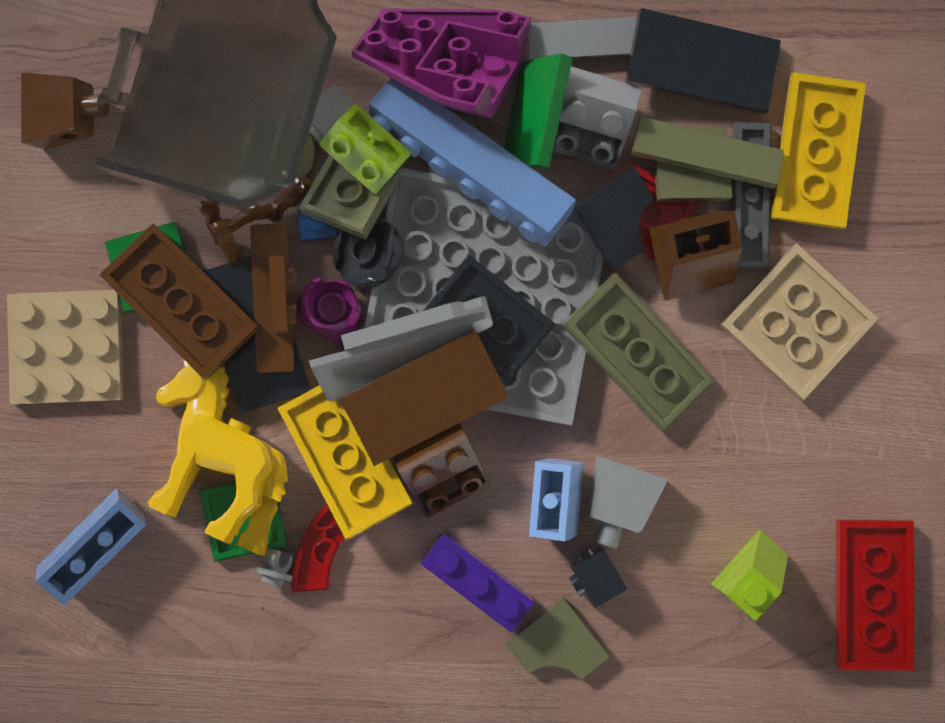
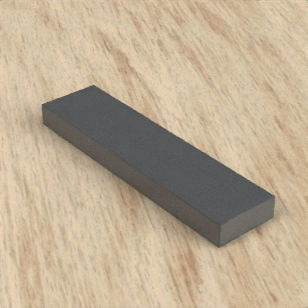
M735 122L732 125V138L771 147V123ZM732 179L731 211H735L742 245L737 270H768L770 260V188Z

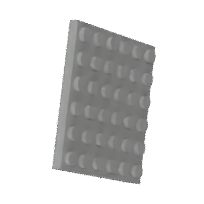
M399 167L396 172H398L400 179L389 197L385 219L399 233L402 241V256L397 270L390 279L380 286L372 288L364 329L422 312L469 254L555 323V326L510 382L498 374L509 398L487 410L572 426L586 351L561 324L598 289L603 264L601 253L574 210L556 235L544 247L539 242L534 243L527 240L521 235L518 227L508 220L502 221L490 212L488 206L479 199L467 197L460 190L458 184L450 178H442L437 174ZM575 201L574 207L578 205L580 202Z

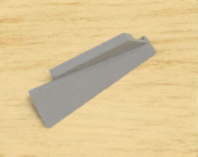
M486 296L463 303L458 301L341 335L346 351L309 361L311 369L327 400L334 402L355 389L474 329L479 333L492 327L493 321Z

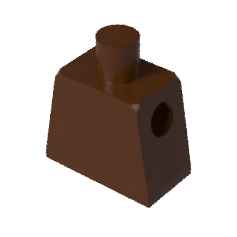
M21 73V143L40 149H50L89 138L94 133V117H105L109 113L107 97L104 94H94V88L90 83L69 76Z

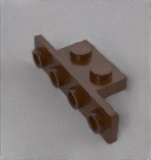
M285 223L251 225L254 323L260 328L255 332L257 372H292L295 369L293 325H298L297 303L292 302L291 288L296 287L295 265H290L288 226Z

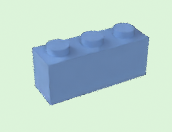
M116 488L36 567V583L65 606L147 525L144 512Z

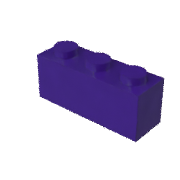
M446 531L441 534L421 562L423 567L511 633L535 603L531 595Z

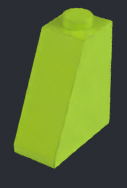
M759 529L715 578L711 585L736 608L754 621H757L782 593L788 554Z

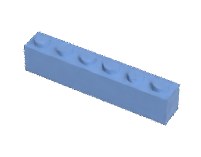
M393 78L368 103L369 115L411 152V156L416 157L418 155L429 163L432 171L442 178L448 177L457 183L460 190L467 197L479 199L488 206L490 212L502 221L508 220L518 227L521 235L527 240L534 243L539 242L546 247L572 215L576 199L442 104Z

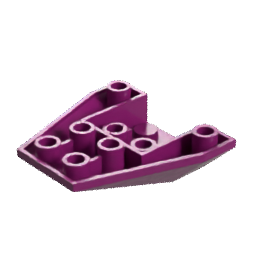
M382 9L352 49V57L444 106L456 111L492 119L519 74L531 26V17L500 10Z

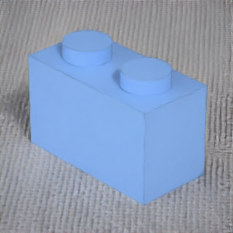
M552 458L535 461L529 528L530 537L565 542L578 536L584 462Z

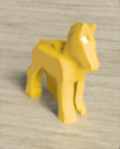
M184 360L185 367L178 372L172 381L161 387L156 394L158 404L166 408L187 404L180 425L177 456L172 464L169 480L152 495L147 503L150 508L167 516L176 517L201 467L233 475L236 479L237 488L235 500L220 518L208 524L205 533L231 544L244 521L251 515L248 528L240 535L236 545L260 556H265L271 522L278 510L276 501L281 502L282 495L286 494L284 489V483L288 482L286 460L283 454L272 448L270 444L250 435L249 432L252 427L233 418L230 419L229 424L222 420L223 411L227 405L226 399L230 392L229 388L226 387L229 377L225 374L224 367H220L205 381Z

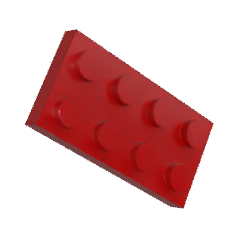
M836 519L837 669L914 671L913 520Z

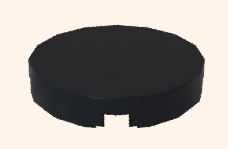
M378 217L366 240L340 230L333 246V263L336 270H339L341 278L349 284L364 289L378 287L388 281L397 270L402 256V241L397 229L382 217Z

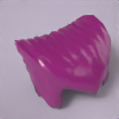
M320 278L311 280L305 286L302 294L296 301L298 322L312 329L315 333L320 334L326 340H329L338 349H345L341 335L358 331L361 323V305L358 303L353 289L347 281L331 280L323 282Z

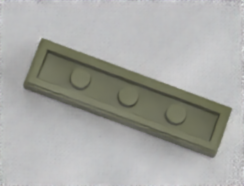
M640 116L637 122L631 155L774 189L778 185L784 150Z

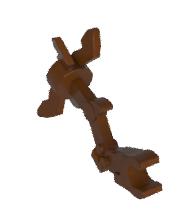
M291 171L285 177L275 194L276 198L271 204L259 206L253 198L244 205L240 213L230 219H222L220 217V207L215 203L200 201L197 203V207L201 214L206 216V226L213 236L216 246L219 245L222 251L226 252L224 255L230 265L233 266L237 263L242 248L238 243L234 242L235 238L232 233L254 220L268 219L273 223L282 221L284 212L289 207H295L306 196L313 182L307 174H303L299 178L294 171Z

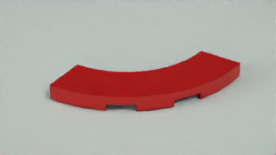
M327 503L309 523L297 548L292 571V593L330 589L332 563L345 537Z

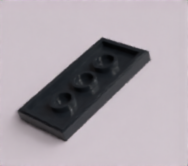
M641 8L637 14L625 83L765 114L769 111L781 40Z
M251 256L238 260L233 266L227 263L204 270L203 272L254 322ZM294 332L295 369L292 372H257L255 333L224 363L240 414L302 395L311 390Z

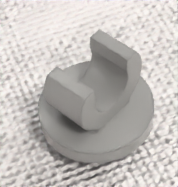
M267 548L266 554L263 556L265 568H256V573L263 574L261 582L282 587L284 580L292 581L293 576L286 574V572L293 564L294 555Z

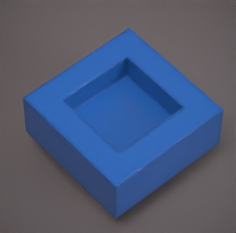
M301 203L297 204L300 239L302 242L334 239L337 237L338 228L301 214L299 210Z

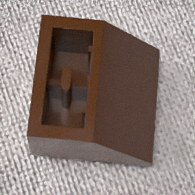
M714 211L649 228L664 300L668 301L734 283L742 251L735 211Z
M460 423L393 456L402 479L426 518L492 485Z

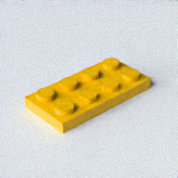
M796 72L790 75L780 149L784 150L778 185L774 188L770 219L841 230L846 228L866 83Z
M319 385L277 408L346 540L413 505L390 459L376 466L373 465L340 399L334 402L327 400Z

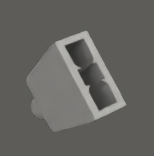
M596 456L587 514L594 519L602 521L596 542L617 549L624 528L641 533L668 479Z

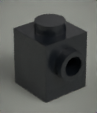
M590 546L574 556L576 562L570 565L574 574L568 578L579 597L587 594L595 609L628 590L602 547L595 550L593 546Z

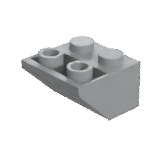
M571 66L553 152L616 171L637 110L642 88Z

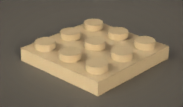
M795 244L720 326L800 400H805L879 318L804 249Z
M115 290L7 294L9 400L11 405L124 400L121 299Z

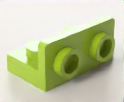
M356 103L338 119L319 143L321 148L374 194L384 186L411 155L407 148Z

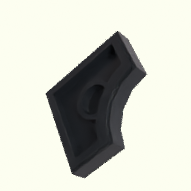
M635 167L628 169L573 208L611 270H617L645 250L640 239V219L645 207L654 197Z

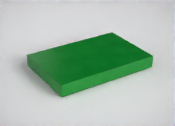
M563 53L527 60L521 63L503 148L532 169L549 168L572 64V57Z

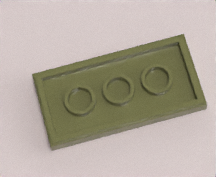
M617 273L612 274L561 324L661 432H664L715 381Z

